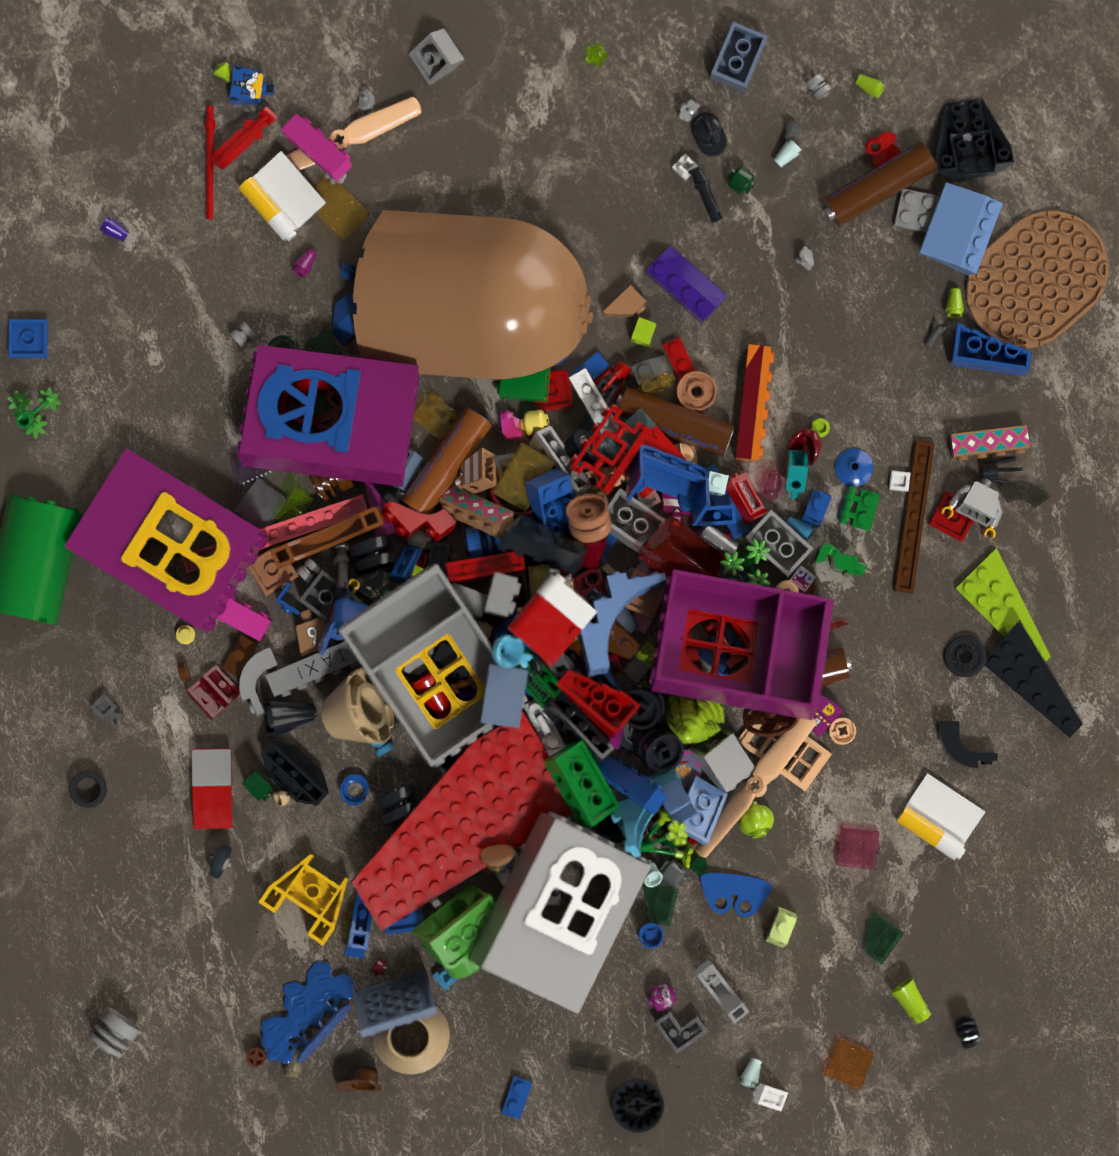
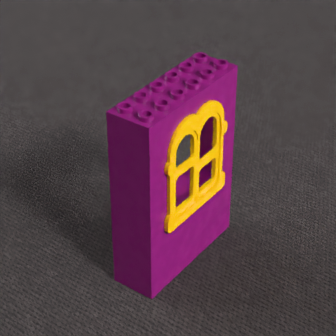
M126 448L64 547L207 634L215 628L217 617L225 612L227 601L236 594V587L239 582H243L246 578V571L249 566L256 562L258 557L256 555L259 550L266 546L268 535ZM167 510L173 511L193 524L192 530L182 544L175 542L156 529V526ZM202 530L212 535L217 541L216 552L210 557H200L190 550V546ZM150 537H154L168 547L158 566L151 565L139 556ZM175 553L182 554L199 566L200 576L195 583L185 585L165 573V569Z

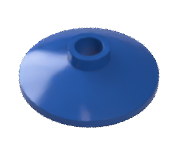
M848 449L838 456L835 463V473L843 484L852 487L861 486L870 479L873 473V463L866 452L860 449ZM853 463L858 465L857 470L851 468Z

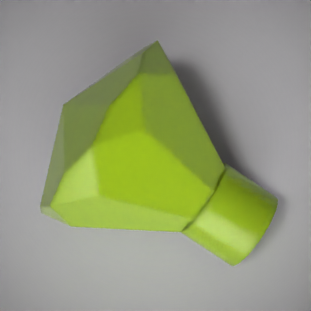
M228 62L218 64L213 74L230 83L232 76L230 75Z

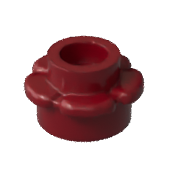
M381 958L377 960L371 970L375 973V976L385 973L388 968L386 960Z

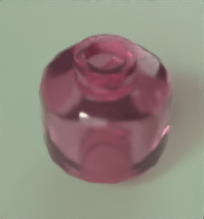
M771 470L762 475L759 491L764 498L776 500L784 493L786 479L780 472Z

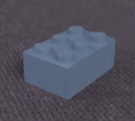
M733 22L714 65L710 79L745 93L768 36Z

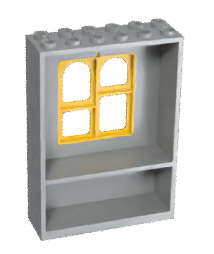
M437 564L429 565L336 629L429 766L437 767L445 761L444 758L446 756L457 754L461 751L460 747L462 745L473 743L477 740L476 736L481 732L485 734L493 729V724L480 722L489 664L497 665L492 656V646ZM443 640H447L457 654V659L439 670L429 657L428 651ZM417 658L422 659L436 680V685L420 696L416 695L401 672L403 667ZM460 666L466 667L477 685V694L470 701L459 700L445 681L446 675ZM439 692H444L451 703L450 714L444 719L433 718L424 707V703ZM525 695L523 700V707H525L524 703L528 701Z

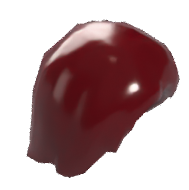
M803 428L797 430L791 436L787 448L788 450L807 451L808 465L811 466L817 461L822 442L820 435L815 430Z

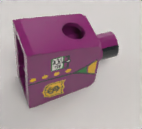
M820 694L819 707L813 717L816 725L811 731L817 738L820 737L844 710Z

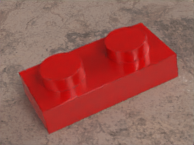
M680 337L662 345L678 380L682 379L684 375L696 371Z

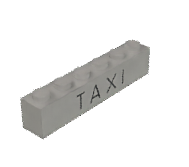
M345 642L326 649L324 655L314 654L265 676L274 697L280 695L283 698L292 694L290 690L298 688V691L309 687L308 682L315 680L318 683L325 680V675L332 673L335 676L344 672L343 668L348 665L353 668L360 664Z

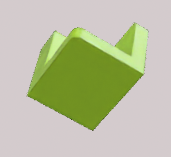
M639 317L631 342L649 348L656 323Z

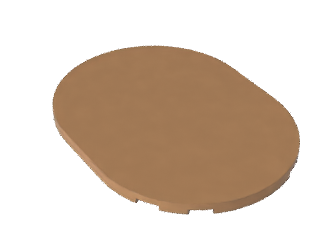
M1048 210L1033 213L1020 219L986 248L977 274L968 276L966 299L974 322L985 335L995 337L999 341L1010 343L1022 349L1036 348L1052 342L1087 313L1103 294L1109 275V263L1105 245L1095 229L1087 222L1075 215L1073 216L1062 211Z

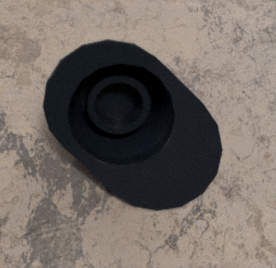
M711 113L698 114L692 120L690 127L698 148L707 156L721 154L726 148L727 138L720 121Z
M611 813L593 827H588L590 832L612 843H622L626 840V836L623 835L617 823L614 824Z

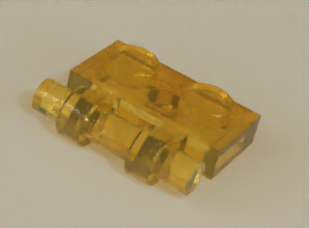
M431 393L427 399L432 404L429 407L423 402L415 411L414 420L441 442L451 427L448 423L449 419L455 421L459 415L453 407L447 406L440 396L437 397ZM436 408L445 413L443 418L435 412Z

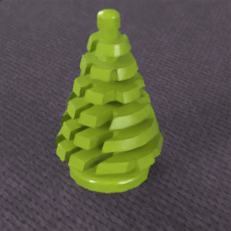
M672 694L669 697L671 704L670 708L667 706L666 709L668 727L683 743L705 742L721 731L722 728L718 723H725L724 707L720 703Z

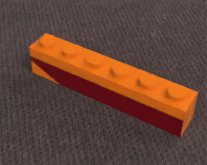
M749 344L747 348L735 460L758 462L759 458L763 457L764 447L760 445L761 439H765L766 428L763 427V420H767L768 409H765V401H769L770 397L767 383H771L772 371H769V365L773 364L774 352H771V347Z

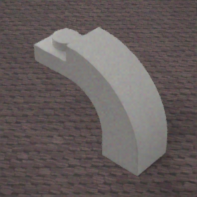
M271 648L257 653L247 662L239 681L241 701H250L248 703L251 714L255 713L256 717L264 714L255 690L256 681L261 674L277 667V662Z
M709 959L693 971L734 1024L749 1013V1010Z

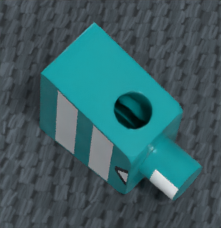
M788 450L785 490L788 491L789 498L797 499L800 492H805L808 473L807 451Z

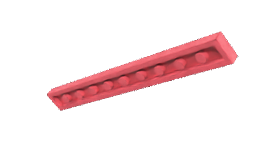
M359 495L261 528L260 530L268 535V542L264 548L332 526L368 510L364 496ZM217 544L193 551V553L203 558L210 557L216 552ZM181 555L187 574L200 570L195 562Z

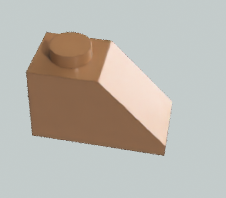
M630 285L603 311V315L605 317H633L635 314L639 316L646 309V300Z

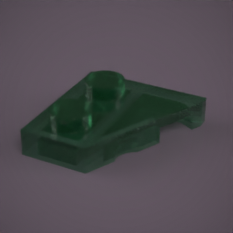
M643 882L642 887L644 888L651 923L671 927L679 889L660 884L655 887H648Z
M874 911L871 914L866 954L883 965L904 933Z

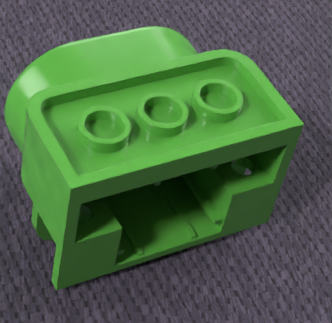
M469 884L413 929L411 933L421 940L423 948L429 952L436 962L444 967L450 977L455 979L467 977L481 968L468 960L496 903L491 895Z

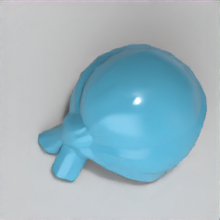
M501 636L492 647L494 661L503 668H512L517 664L527 668V661L532 659V655L523 653V642L515 636Z

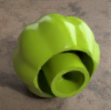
M754 801L738 820V827L745 835H752L753 839L766 836L767 831L772 828L774 815L768 807L759 805L757 801Z

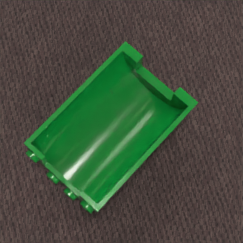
M10 494V498L6 500L0 527V614L58 626L74 553L64 546L79 524L82 514L77 512L78 508L66 506V508L56 506V502L45 500L44 503L37 502V498L26 496L24 500L21 499V496Z

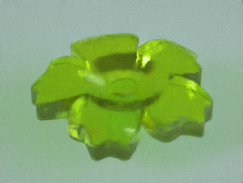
M597 44L593 48L590 46L586 48V55L588 57L585 60L588 64L593 65L595 62V66L599 67L604 63L603 60L608 58V53L602 50L603 45Z

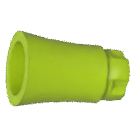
M913 978L905 980L891 990L890 993L897 999L915 1024H919L930 1017L931 1013Z

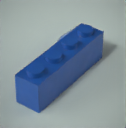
M608 756L598 765L609 785L653 815L667 798L661 792L663 788L655 782L650 784L651 780L644 774L637 775L639 771L631 765L628 768L625 767L627 763L619 757L615 760Z

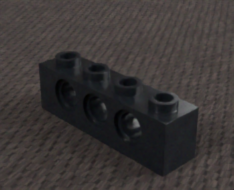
M563 691L544 708L543 712L570 742L584 741L597 766L615 749Z

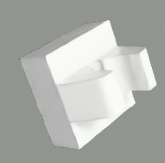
M684 154L672 166V169L686 181L691 176L687 171L698 167V165L687 154Z

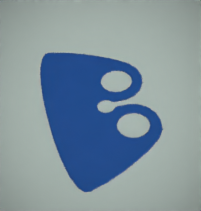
M708 873L700 877L703 892L709 906L715 913L724 914L731 909V896L736 894L738 896L734 906L736 913L742 917H750L762 906L773 888L770 883L764 880L742 875ZM719 897L727 900V907L720 910L716 907L715 902ZM742 901L750 902L751 910L749 912L743 913L740 911L739 905Z

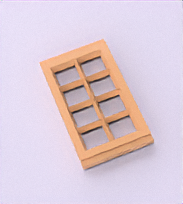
M751 725L753 728L763 731L760 728L761 725ZM780 725V727L775 730H778L781 727H785L787 725ZM745 729L738 742L759 759L763 757V751L769 743L777 741L774 736L767 737L762 747L757 749L749 743L755 734ZM808 736L803 741L805 745L800 752L793 755L795 759L787 770L784 768L780 773L803 791L807 790L832 755ZM809 746L819 753L811 765L801 758ZM798 761L808 767L801 779L790 773Z

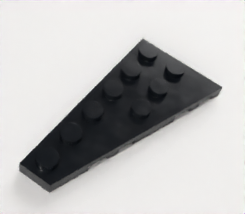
M1019 620L986 657L985 666L1071 738L1083 725V721L1072 703L1068 700L1042 654L1038 651L1031 636L1027 633L1022 621Z

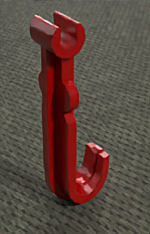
M268 106L259 113V117L254 122L251 120L245 121L244 129H239L216 150L211 160L217 168L219 167L221 170H224L253 144V139L260 140L262 138V130L267 125L271 126L277 120L278 116Z

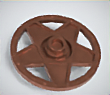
M747 708L744 709L742 715L744 726L748 731L765 737L777 736L788 732L800 719L763 711H756L748 715L751 709ZM762 724L763 731L753 728L751 725ZM780 725H787L781 729L775 730L779 728Z

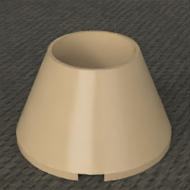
M362 668L354 670L323 701L321 706L324 726L328 733L336 739L382 744L391 737L389 733L390 729L394 727V715Z
M437 1005L436 1014L428 1018L417 1019L425 1025L429 1034L428 1045L420 1053L410 1055L399 1051L392 1040L393 1029L383 1030L372 1036L375 1051L386 1066L403 1074H419L430 1070L441 1061L449 1045L450 1030L444 1013Z

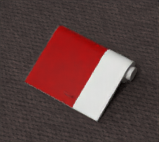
M558 573L555 576L551 574L507 627L511 633L520 638L552 666L597 613L595 609L564 584L566 580Z

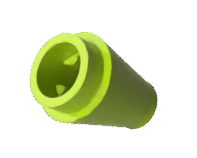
M862 74L859 75L855 83L872 98H879L885 88L882 81Z
M957 288L949 290L945 312L950 318L962 317L964 312L961 290Z

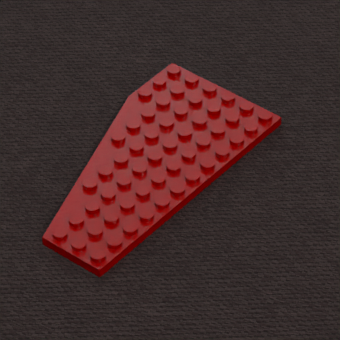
M523 711L519 728L498 725L469 744L468 748L455 763L446 770L409 816L407 815L376 854L351 880L381 930L484 869L486 864L480 860V853L483 849L493 845L504 844L511 846L515 850L525 844L541 812L548 815L550 811L564 819L573 815L543 763L550 756Z

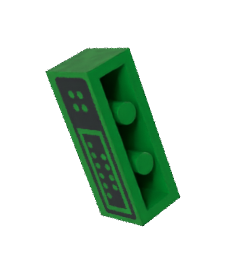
M530 649L524 652V654H528V652H530ZM527 661V668H523L521 664L512 667L528 670L525 689L542 708H545L552 699L562 692L556 685L559 680L543 663V674L538 675L536 668V676L530 674V661Z

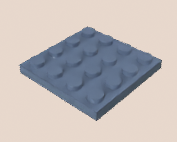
M426 969L353 992L362 1037L373 1036L377 1032L391 1030L402 1024H410L414 1020L428 1018L437 1013Z

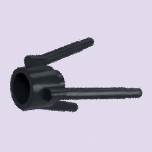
M1016 458L987 461V464H983V479H988L991 483H998L1022 490L1026 489L1025 486L995 479V477H998L999 472L1022 471V467L999 468V466H995L1014 462Z

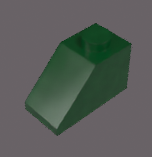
M259 771L253 772L241 783L258 801L263 799L265 802L273 795L271 792L274 789L273 786Z

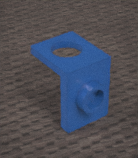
M288 582L276 602L282 605L280 609L286 613L291 614L293 612L299 616L300 611L282 601L292 586Z

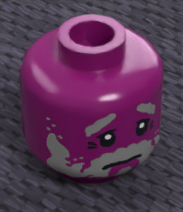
M666 983L652 987L650 995L647 996L650 1007L654 1006L656 1011L672 1008L674 1002L677 1001L673 986L669 987Z

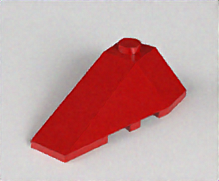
M568 670L556 684L612 739H614L641 706L628 694L612 689L605 684L592 681L590 678Z

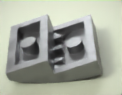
M258 478L234 511L261 529L273 524L289 502V499Z

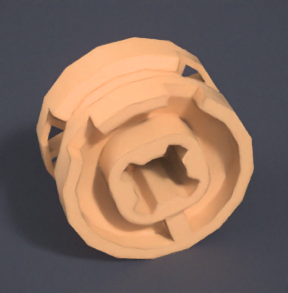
M838 718L829 726L828 734L834 743L845 745L854 739L856 727L850 719Z

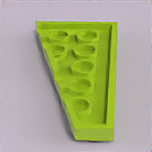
M996 548L955 589L1003 638L1021 620L1038 651L1047 661L1051 656Z

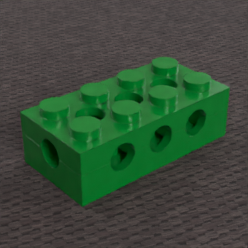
M583 740L568 743L543 762L580 827H593L620 807Z

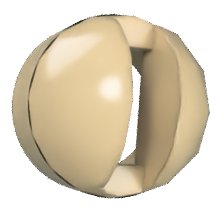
M285 790L278 791L273 795L274 801L279 807L286 805L290 801V795L287 796L288 792Z

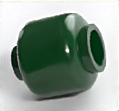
M742 166L737 170L733 168L727 176L730 179L728 186L740 195L748 194L756 183L754 181V174Z

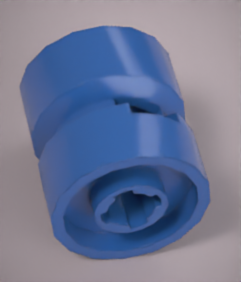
M646 923L641 926L638 938L643 946L653 949L661 945L664 933L659 925Z

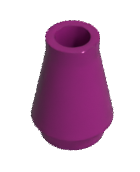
M308 248L293 263L292 271L298 276L305 278L310 273L317 253Z

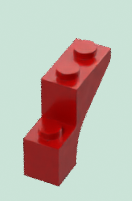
M390 501L384 505L382 511L384 519L390 522L395 527L397 534L401 537L403 536L406 541L422 529H425L427 536L438 542L452 532L457 523L445 508L435 514L425 515Z

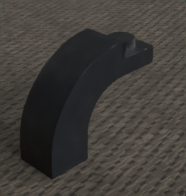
M938 721L940 744L953 761L968 768H978V761H981V765H993V761H998V753L973 752L962 744L959 735L960 721Z

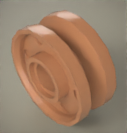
M694 371L684 375L679 381L677 399L681 406L702 413L714 404L717 395L716 384L708 374ZM694 388H700L702 394L695 397L691 391Z

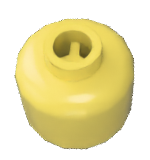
M542 410L527 411L523 419L520 420L521 429L525 430L529 436H534L537 431L550 426L548 414H545Z

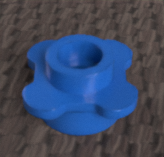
M343 262V266L340 267L342 276L346 281L350 279L355 280L356 269L352 264Z

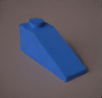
M359 894L355 896L344 955L363 959L368 947L372 915Z

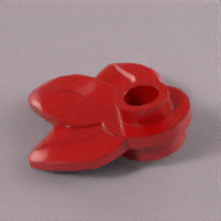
M884 132L879 137H872L866 142L865 149L872 156V162L876 167L901 153L899 147L894 144L897 137L896 134ZM873 143L878 144L877 150H872L871 145Z

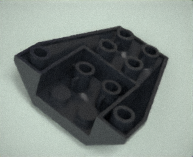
M983 99L945 103L936 151L938 173L954 180L994 176L1014 164L1011 144Z

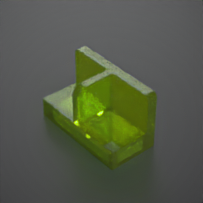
M297 487L275 519L278 522H282L303 515L314 499Z

